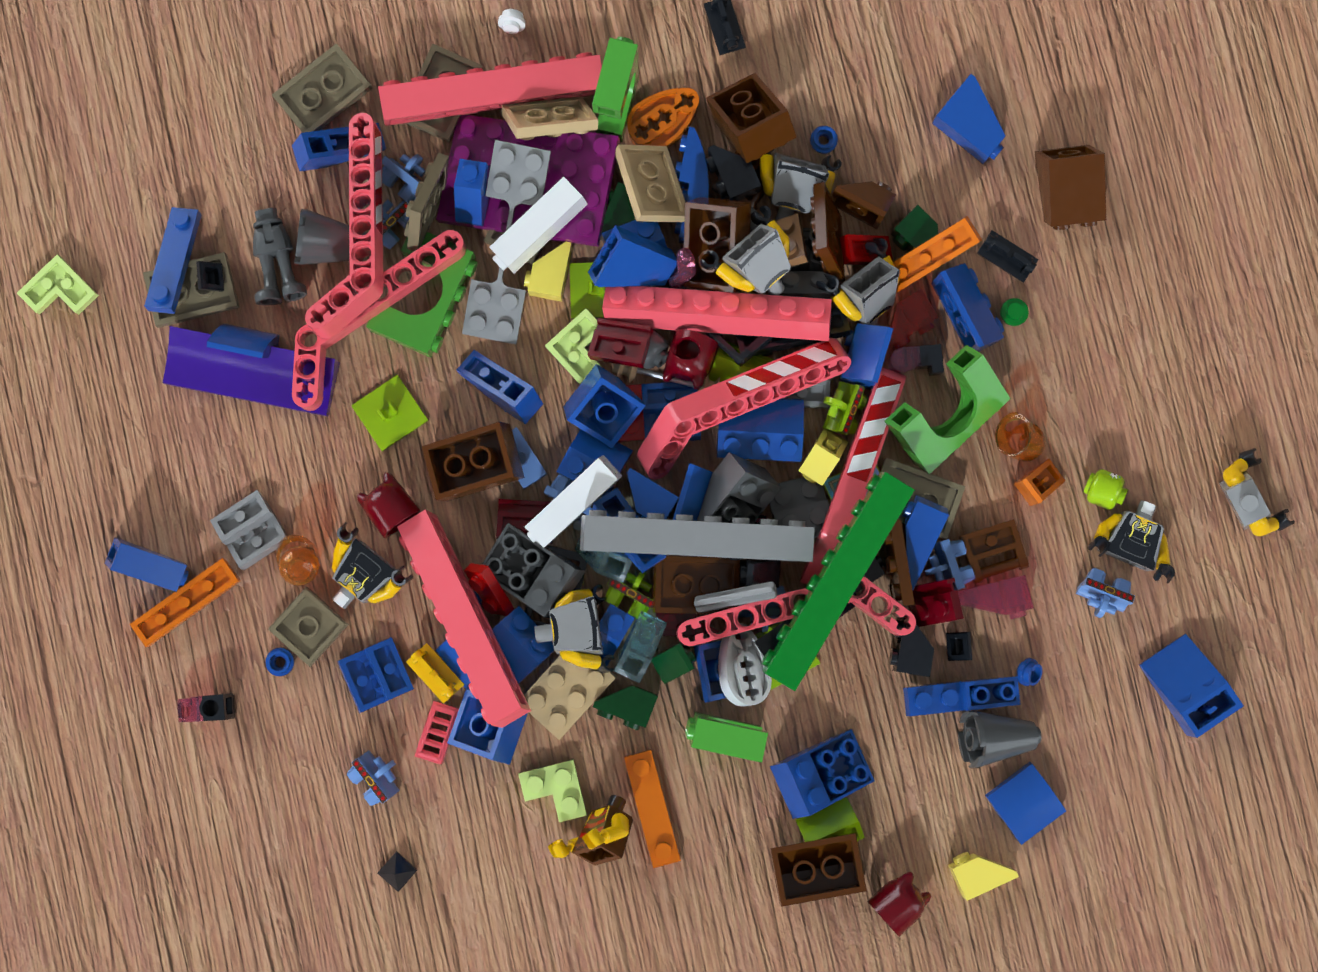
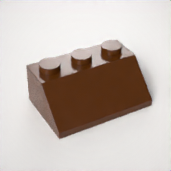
M856 833L770 848L778 900L781 907L867 891Z

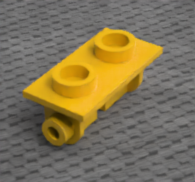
M428 643L415 651L410 656L411 658L406 661L443 704L465 685Z

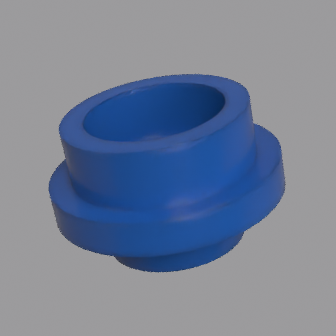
M828 126L817 127L810 137L812 148L821 154L832 152L838 142L836 132ZM826 137L829 143L823 145L819 142V138Z
M276 648L269 652L265 663L267 670L271 674L284 676L292 671L295 661L293 654L289 650ZM280 656L285 659L283 667H278L276 664V660Z
M1025 659L1017 668L1018 682L1024 686L1036 685L1042 677V666L1035 659Z

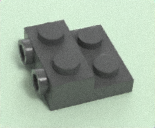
M804 477L778 483L782 488L772 502L769 503L773 520H778V525L788 526L789 521H806V527H815L814 538L818 537L829 509V502L826 499L823 486L818 483H811Z

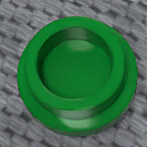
M1017 298L1007 300L1000 309L1002 320L1009 326L1023 324L1029 314L1026 303Z

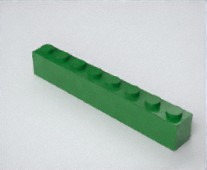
M880 472L879 475L874 474L866 486L869 492L864 500L859 499L851 511L854 517L849 525L844 524L836 536L839 542L835 549H829L821 561V564L824 565L819 575L814 574L806 587L809 590L804 600L799 599L791 612L794 615L789 626L786 624L782 626L776 637L779 640L774 651L769 649L761 662L764 665L762 671L766 675L793 691H796L915 489L887 472Z

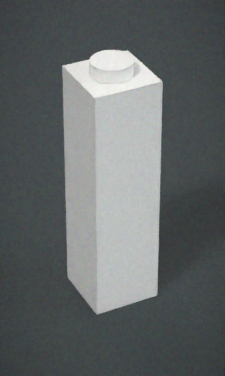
M563 177L489 247L496 254L492 259L503 271L508 267L515 274L587 205L586 200Z
M604 455L599 457L525 526L529 531L527 535L533 543H539L543 548L550 544L622 477L620 472Z

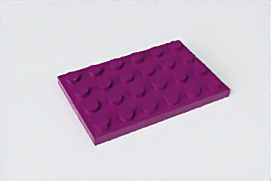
M471 115L460 116L455 127L449 155L445 190H442L436 218L439 223L506 232L510 207L505 200L489 198L484 226L455 221L454 183L459 160L466 159L486 162L491 166L495 140L551 151L543 196L559 180L565 177L586 200L587 205L550 240L599 247L616 164V147L620 143L619 136L593 132L585 134L572 132L563 133L558 137L545 135L536 136L531 140H522L520 138L516 139L505 120ZM518 204L514 210L512 225L532 206Z

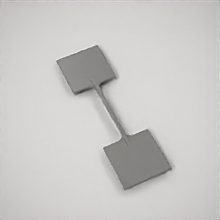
M495 140L486 196L505 200L509 204L510 210L506 231L512 226L514 210L518 204L533 206L543 197L551 151ZM500 267L498 278L495 282L489 283L471 279L462 334L516 345L526 290L505 285L503 282L504 271Z

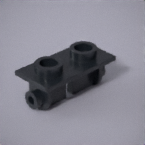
M713 0L704 3L703 5L719 56L746 48L731 0Z
M991 230L977 252L978 255L1023 283L1035 269L1036 263L1039 260Z

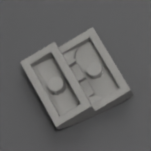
M258 490L210 520L222 543L228 547L238 567L243 571L290 541L283 526Z

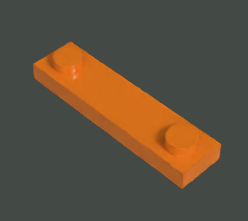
M968 216L893 262L894 266L899 269V282L896 293L982 241Z
M221 558L179 588L177 592L172 593L129 625L144 646L149 647L241 580L227 560Z
M652 750L625 756L624 760L653 868L681 861Z

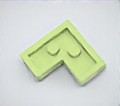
M58 254L17 292L35 313L39 315L58 296L78 315L99 296Z
M587 309L583 310L545 345L548 351L579 384L582 383L596 364L601 366L596 360H591L588 357V351L585 349L591 343L594 330L597 329L598 325L595 317Z
M574 759L518 773L525 801L553 795L559 822L587 816Z

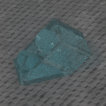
M580 535L575 547L577 553L596 573L624 583L632 561L625 553L581 551Z
M641 611L617 656L614 672L640 683L652 661L667 622Z

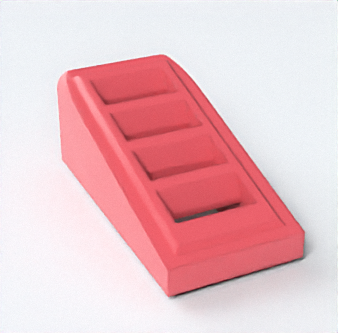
M433 701L415 752V757L440 765L444 763L450 745L447 742L459 708ZM439 711L451 715V720L435 716L436 712ZM433 722L447 726V732L433 728ZM429 734L443 737V743L429 739ZM429 745L439 748L440 752L437 754L425 750V746Z

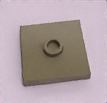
M305 587L268 630L309 667H312L349 624L311 589Z

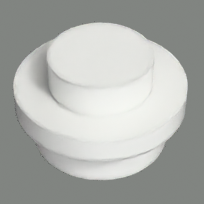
M506 9L498 18V26L508 34H517L525 29L526 21L524 15L518 10Z

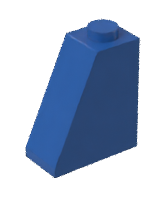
M970 74L936 115L932 124L984 164L989 157L994 160L1004 147L1000 143L1006 135L976 77Z
M615 225L590 267L588 274L594 285L598 287L665 285L669 278L675 274L679 261L672 249Z
M114 537L104 563L112 571L177 592L179 586H184L189 571L185 570L187 565L181 561Z

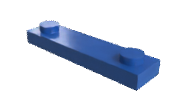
M171 208L144 305L148 311L175 314L202 216L199 210Z

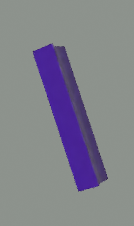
M170 326L163 384L329 416L340 362L336 359L329 357L325 359L324 392L321 406L314 411H307L295 404L292 399L294 350L271 346L269 358H258L206 347L207 341L212 334ZM308 362L304 366V375H310L315 371V363ZM309 391L307 395L302 396V399L306 402L308 398H313V394Z

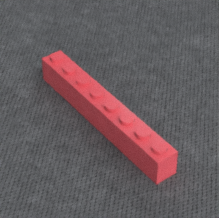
M585 52L576 55V58L565 60L564 56L550 58L549 62L545 63L529 60L521 63L522 66L511 67L510 64L495 66L494 70L483 71L482 68L467 70V74L456 75L455 72H446L440 74L439 78L428 79L427 76H418L412 78L411 82L400 83L399 80L386 81L383 83V86H378L384 125L390 126L502 109V105L594 96L602 68L600 55H592L591 52Z
M623 286L605 288L602 309L604 319L651 326L652 329H686L705 333L829 341L832 299Z
M423 510L397 526L401 534L399 541L403 548L409 551L413 559L410 561L415 573L421 576L424 583L422 589L435 606L433 610L434 615L447 631L445 638L448 644L453 649L455 648L459 656L457 663L460 669L468 675L471 682L469 684L470 691L476 699H479L483 707L481 714L484 720L492 726L503 728L530 712L531 709L473 589L469 585V581L437 515Z

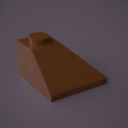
M872 181L837 185L832 194L838 209L875 229H878L896 196L888 185L881 182L876 184Z

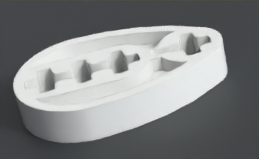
M751 630L738 633L741 636L740 640H736L735 635L722 638L719 650L718 671L721 689L731 703L741 707L756 705L765 700L770 692L772 678L762 671L764 665L761 662L764 656L755 645L754 641L757 640V637ZM740 662H745L746 667L741 668ZM743 676H748V682L743 681ZM745 690H750L751 695L746 696Z

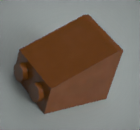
M1091 145L1035 151V162L1045 223L1053 227L1054 230L1069 229L1072 224L1090 227L1097 225V221L1107 220L1105 153Z

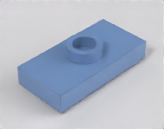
M516 427L512 432L525 477L518 481L523 489H526L546 476L547 472Z

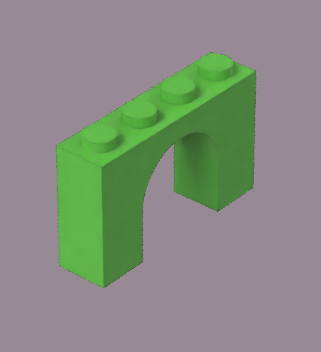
M609 38L592 102L593 112L599 114L598 130H595V133L619 136L620 142H623L627 119L639 81L638 44H634L629 38Z
M427 232L421 247L437 236ZM408 237L401 249L405 257L414 252L407 249ZM452 242L447 243L452 250L457 248L456 244ZM438 248L437 251L439 255L441 256V258H444V254L441 252L440 248ZM466 249L465 255L460 260L439 273L443 284L442 295L438 303L431 310L419 315H410L389 307L369 320L366 327L377 335L431 358L433 352L438 353L442 346L444 338L441 335L444 328H449L454 319L455 312L452 310L456 301L461 302L465 295L466 287L464 284L467 277H472L477 268L478 262L475 261L476 256L474 252ZM432 255L426 256L422 264L430 267L435 263L436 257Z
M968 345L964 346L946 363L961 389L959 406L949 420L939 426L930 427L919 411L904 402L884 421L912 462L928 474L939 467L944 460L1011 399L984 355Z
M695 712L694 718L688 717L685 730L686 737L690 741L692 748L762 763L768 732L763 731L759 725Z

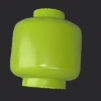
M1100 469L1096 474L1091 473L1083 493L1087 494L1088 502L1111 510L1115 507L1116 503L1123 504L1128 489L1124 488L1125 481L1122 476Z

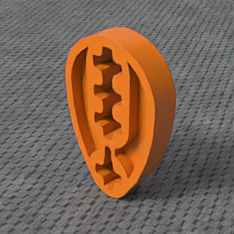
M673 88L658 92L638 102L631 109L627 119L628 135L634 145L671 147L682 137L694 120L699 107L697 92L691 88ZM685 96L686 99L693 98L692 107L684 105L678 108L682 104V97ZM659 113L671 114L669 116L670 122L661 121L658 124V131H655L653 128L648 130L646 139L642 136L636 137L638 128L646 130L649 127V120L655 123L660 119Z

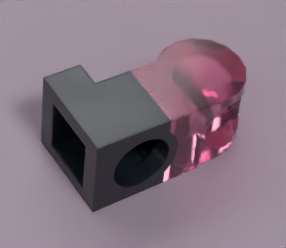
M941 344L899 348L888 359L889 369L901 374H906L910 370L928 369L929 376L941 375L944 372Z
M233 693L177 699L178 722L217 721L235 718Z

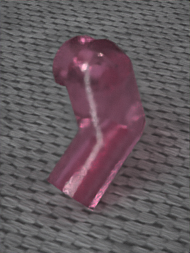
M682 248L677 252L678 271L669 278V284L674 289H679L696 274L695 258L688 248Z

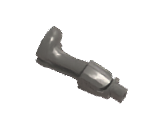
M267 208L255 211L253 256L259 258L264 277V288L255 293V303L263 306L282 303L273 258H277L284 300L292 302L304 298L307 295L306 286L298 283L294 277L289 256L293 251V246L283 225V220L278 218L277 209Z

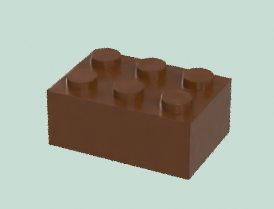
M756 73L706 97L716 125L746 163L759 159L762 155L777 147H782L787 142L797 138L788 110Z
M705 197L685 202L683 286L731 293L740 290L730 286L720 278L714 268H703L700 260L703 259L707 264H713L714 259L707 252L714 251L718 254L719 262L721 264L724 263L722 257L750 234L751 203Z
M496 422L422 446L436 501H452L525 478L512 428L508 423Z

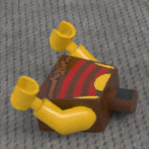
M611 795L607 806L592 810L579 837L568 840L567 845H565L563 839H558L548 846L554 858H564L571 852L594 866L621 859L633 823L632 816L623 812L626 800L620 796Z

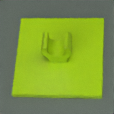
M593 262L569 263L571 319L576 318L585 309L595 318H604L602 306L606 287L595 286L588 274Z
M398 375L351 405L382 452L429 421Z

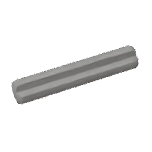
M771 581L695 597L694 606L697 612L702 613L774 599L777 597V588L775 583Z

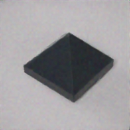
M197 261L198 289L223 292L222 263Z
M971 632L946 633L948 661L972 660Z
M396 851L377 874L399 892L416 873L417 869Z

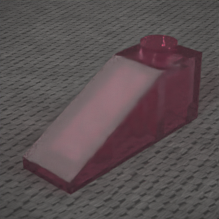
M1025 575L958 591L962 607L998 615H1009L1010 619L1026 616V610L1034 608Z

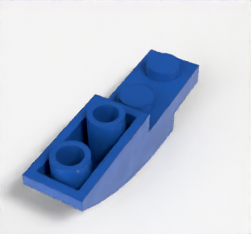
M689 127L688 135H682L679 151L684 152L682 162L677 161L675 168L680 187L688 189V191H682L685 202L699 197L708 198L709 194L708 168L705 153L695 128ZM676 222L675 234H680L679 243L684 244L685 222Z
M1017 676L945 682L903 688L906 716L1021 705Z

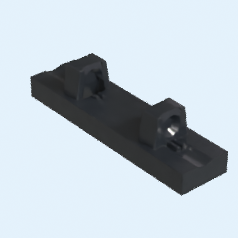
M839 308L832 309L829 338L837 339L849 336L851 330L847 316ZM735 335L739 353L759 336ZM774 337L772 342H768L753 356H768L776 351L821 341Z

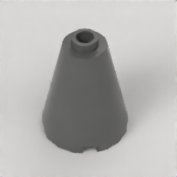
M301 209L294 264L305 265L350 261L349 225L308 209Z
M973 710L963 712L960 717L959 723H964L963 731L958 732L959 749L963 761L970 762L969 768H979L1035 750L1041 742V731L1032 721Z

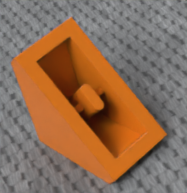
M1047 459L1015 482L1014 485L1027 503L1033 506L1044 501L1066 480L1052 461Z

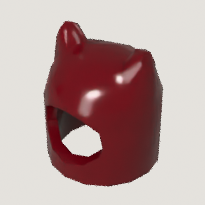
M677 329L667 354L663 380L668 382L673 378H678L685 382H692L694 389L699 390L710 372L718 349V343L704 334L692 330Z
M388 472L383 474V483L374 488L369 494L360 492L357 495L359 504L384 538L398 532L397 526L421 512L405 489Z
M907 872L899 878L887 882L867 901L899 937L921 917L924 907L931 899L929 892L921 893L913 884L914 874L912 872Z

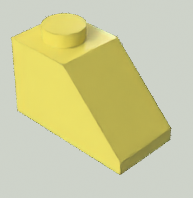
M564 242L534 262L532 271H526L524 287H528L529 296L562 302L573 249L571 242Z
M823 429L798 471L803 473V477L809 482L818 483L823 486L840 460L848 441L831 431Z
M968 852L957 855L953 858L954 862L948 865L962 897L967 901L1019 877L1017 871L1011 867L974 853L969 855Z

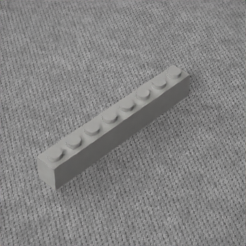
M589 510V515H583L581 518V551L813 562L815 527H806V521H789L788 526L778 525V520L761 519L760 524H750V518H732V523L721 522L722 517L704 516V521H693V515L676 514V520L664 519L665 514L647 513V518H636V512L618 511V517L607 516V511Z

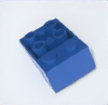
M1186 634L1139 664L1186 736L1198 738L1244 706L1226 679Z
M852 729L770 766L792 819L811 816L875 781Z

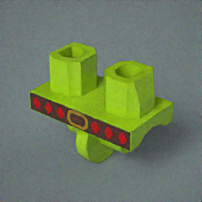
M840 381L834 397L826 396L823 403L830 406L823 428L827 431L848 435V433L855 434L858 427V421L854 419L857 409L862 410L865 408L868 397L863 393L865 388L861 385Z
M627 572L624 579L633 584L632 588L611 577L607 584L610 587L604 601L618 608L624 595L634 599V602L628 614L641 620L649 608L653 609V599L637 591L638 588L649 592L652 587L651 584L643 580L646 572H640L638 577Z

